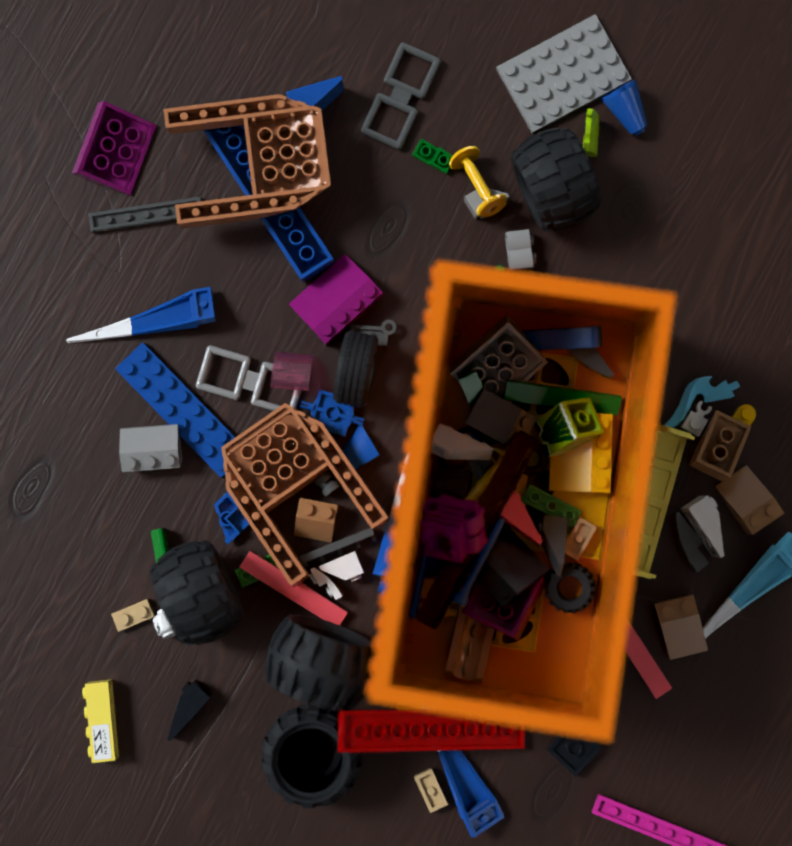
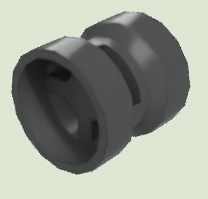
M329 470L314 481L317 486L322 488V493L325 497L341 486L338 481L332 478L333 475Z

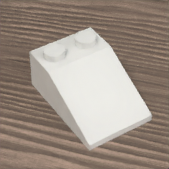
M698 496L680 509L710 555L722 558L724 557L719 512L716 509L718 505L712 497Z

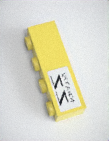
M112 679L91 681L86 683L82 690L83 698L86 699L87 705L84 708L85 718H88L86 736L90 738L88 757L91 758L92 763L115 761L119 758Z

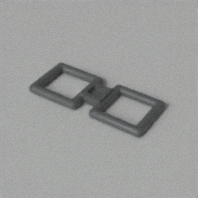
M404 42L400 43L384 78L386 84L394 87L391 96L389 97L382 93L376 95L361 128V133L395 149H402L418 114V110L409 106L408 103L412 95L420 99L425 98L440 66L441 59ZM404 52L432 63L420 90L393 78ZM381 102L409 114L397 141L370 129Z

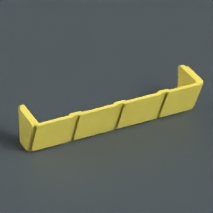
M657 424L635 573L637 576L648 579H656V575L649 572L687 439L695 440V436H692V434L665 425Z

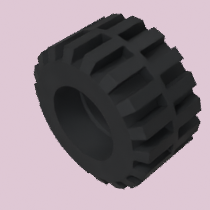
M574 562L564 563L561 576H557L555 570H552L546 579L547 583L545 586L546 597L550 600L549 603L554 605L558 611H564L563 613H576L584 610L592 602L596 593V581H594L593 574L588 571L587 567H583L579 563L575 564ZM573 576L581 582L582 592L579 597L568 599L562 595L559 584L564 577Z

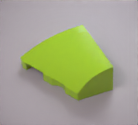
M590 108L587 109L583 148L587 156L597 157L600 116L596 110Z

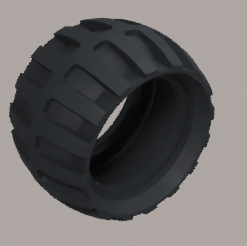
M298 614L288 615L278 626L270 641L265 663L266 681L274 689L301 702L336 711L351 710L364 696L367 683L373 673L369 672L371 659L375 657L373 643L361 634L329 621Z

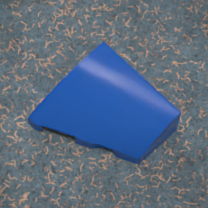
M359 425L343 449V453L355 470L379 456L365 429Z
M227 491L214 504V507L219 515V523L226 538L224 540L228 545L250 524Z

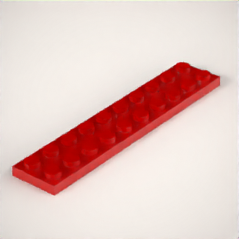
M418 709L339 711L338 752L525 749V727Z

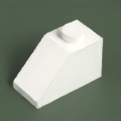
M356 551L319 566L320 570L344 580L350 579L351 582L362 578L361 574L364 573Z

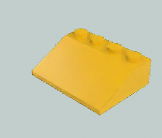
M597 414L604 429V434L562 455L550 457L549 491L610 493L613 414Z

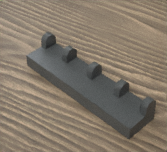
M370 527L300 556V559L307 570L310 569L308 564L310 560L320 557L321 562L325 563L323 555L338 550L339 555L342 556L344 555L342 547L355 543L357 548L360 549V540L371 536L372 541L375 543L377 539Z

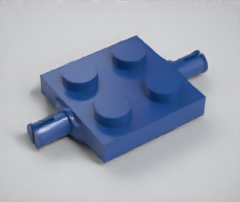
M319 389L317 398L313 403L303 400L301 402L304 405H300V408L310 410L311 417L322 422L330 433L346 437L351 423L363 426L365 418L354 416V406L336 403L331 392Z

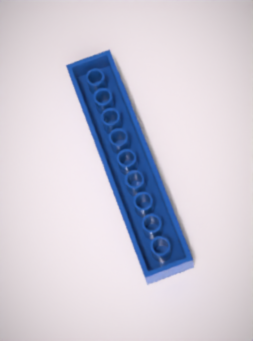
M244 125L203 130L244 195H253ZM300 207L293 211L260 218L302 283L334 263L333 257Z

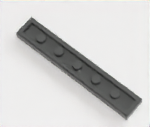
M202 197L88 213L90 229L92 233L177 221L175 205L201 202Z

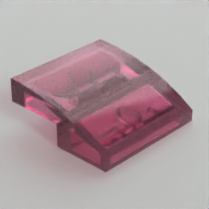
M275 352L270 388L309 391L313 355Z

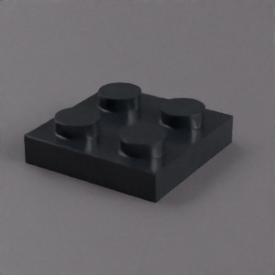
M560 733L546 749L576 777L599 752L601 746L591 738Z

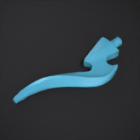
M712 376L693 380L687 385L675 413L665 426L675 428L685 418L697 394L703 396L704 403L734 397L732 391L740 387L739 383L734 381L728 384L724 380L716 387H713L709 383Z

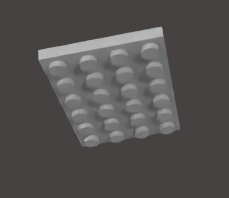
M596 14L496 67L498 74L532 134L632 80Z

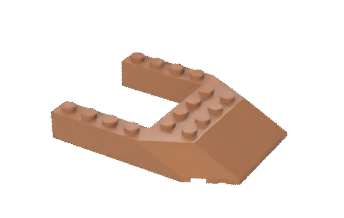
M278 94L163 109L165 126L169 134L241 125L245 127L253 195L175 205L177 224L181 229L254 220L293 211L331 186L321 108L313 105L310 106L304 102L295 101Z
M286 403L221 447L226 476V490L292 587H296L309 578L310 575L268 512L330 469L332 470L373 531H376L390 521L324 424Z

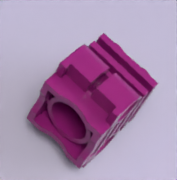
M441 494L438 499L429 497L423 504L422 513L424 520H421L420 526L425 555L462 563L467 553H477L487 543L488 537L485 536V528H483L484 508L479 507L478 501L461 500Z

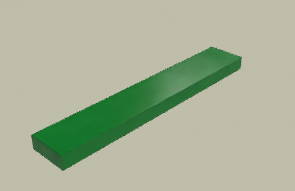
M509 379L506 380L503 394L504 400L552 407L557 406L562 401L590 397L596 413L613 414L618 416L622 401L621 395Z

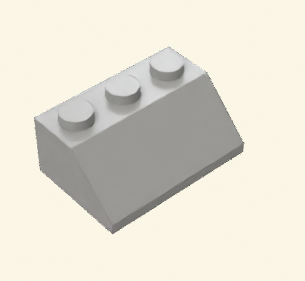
M178 424L120 428L119 455L122 472L180 468L183 458Z

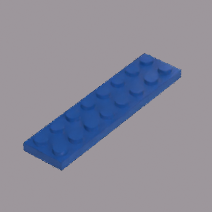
M142 342L115 369L169 425L178 424L180 436L220 478H223L225 471L221 447L234 439L235 436Z

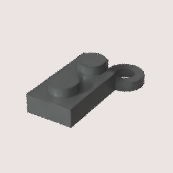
M385 320L381 327L351 324L350 331L375 335L379 339L378 346L387 347L388 335L395 333L396 324L392 320ZM387 324L392 325L393 328L391 331H387L385 329V326Z

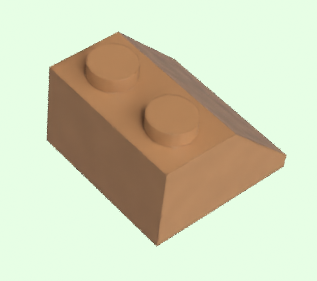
M299 498L294 536L332 543L339 505Z

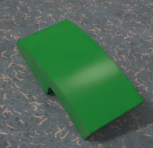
M420 139L411 156L446 174L450 168L449 163L453 155L440 147L433 146L424 139Z

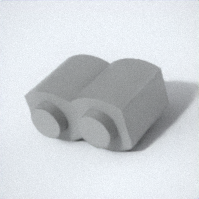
M529 229L506 232L505 241L509 271L532 269L534 267L533 264H536L535 252L532 253L531 245H534L533 234L529 233Z

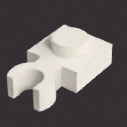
M702 401L696 404V412H689L681 426L682 429L696 437H699L708 421L704 418V415L710 413L712 409L711 406H708L703 411L701 409Z

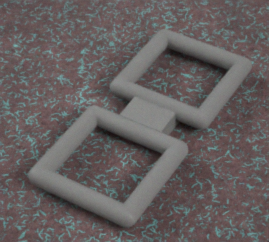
M212 345L207 347L196 382L197 389L233 400H238L242 389L253 392L252 405L274 411L281 405L260 400L268 370L297 378L290 406L297 409L306 378L305 373L266 361L262 363L259 373L248 370L251 362L249 356ZM213 354L242 362L234 392L204 383Z

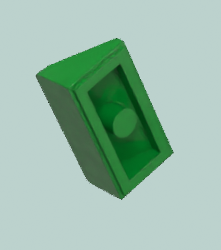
M164 528L151 531L156 563L158 558L169 551L166 530Z

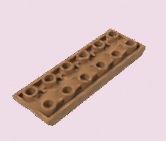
M477 579L475 580L473 586L471 587L468 593L469 597L475 587ZM459 605L443 674L482 683L495 629L463 614L464 607Z

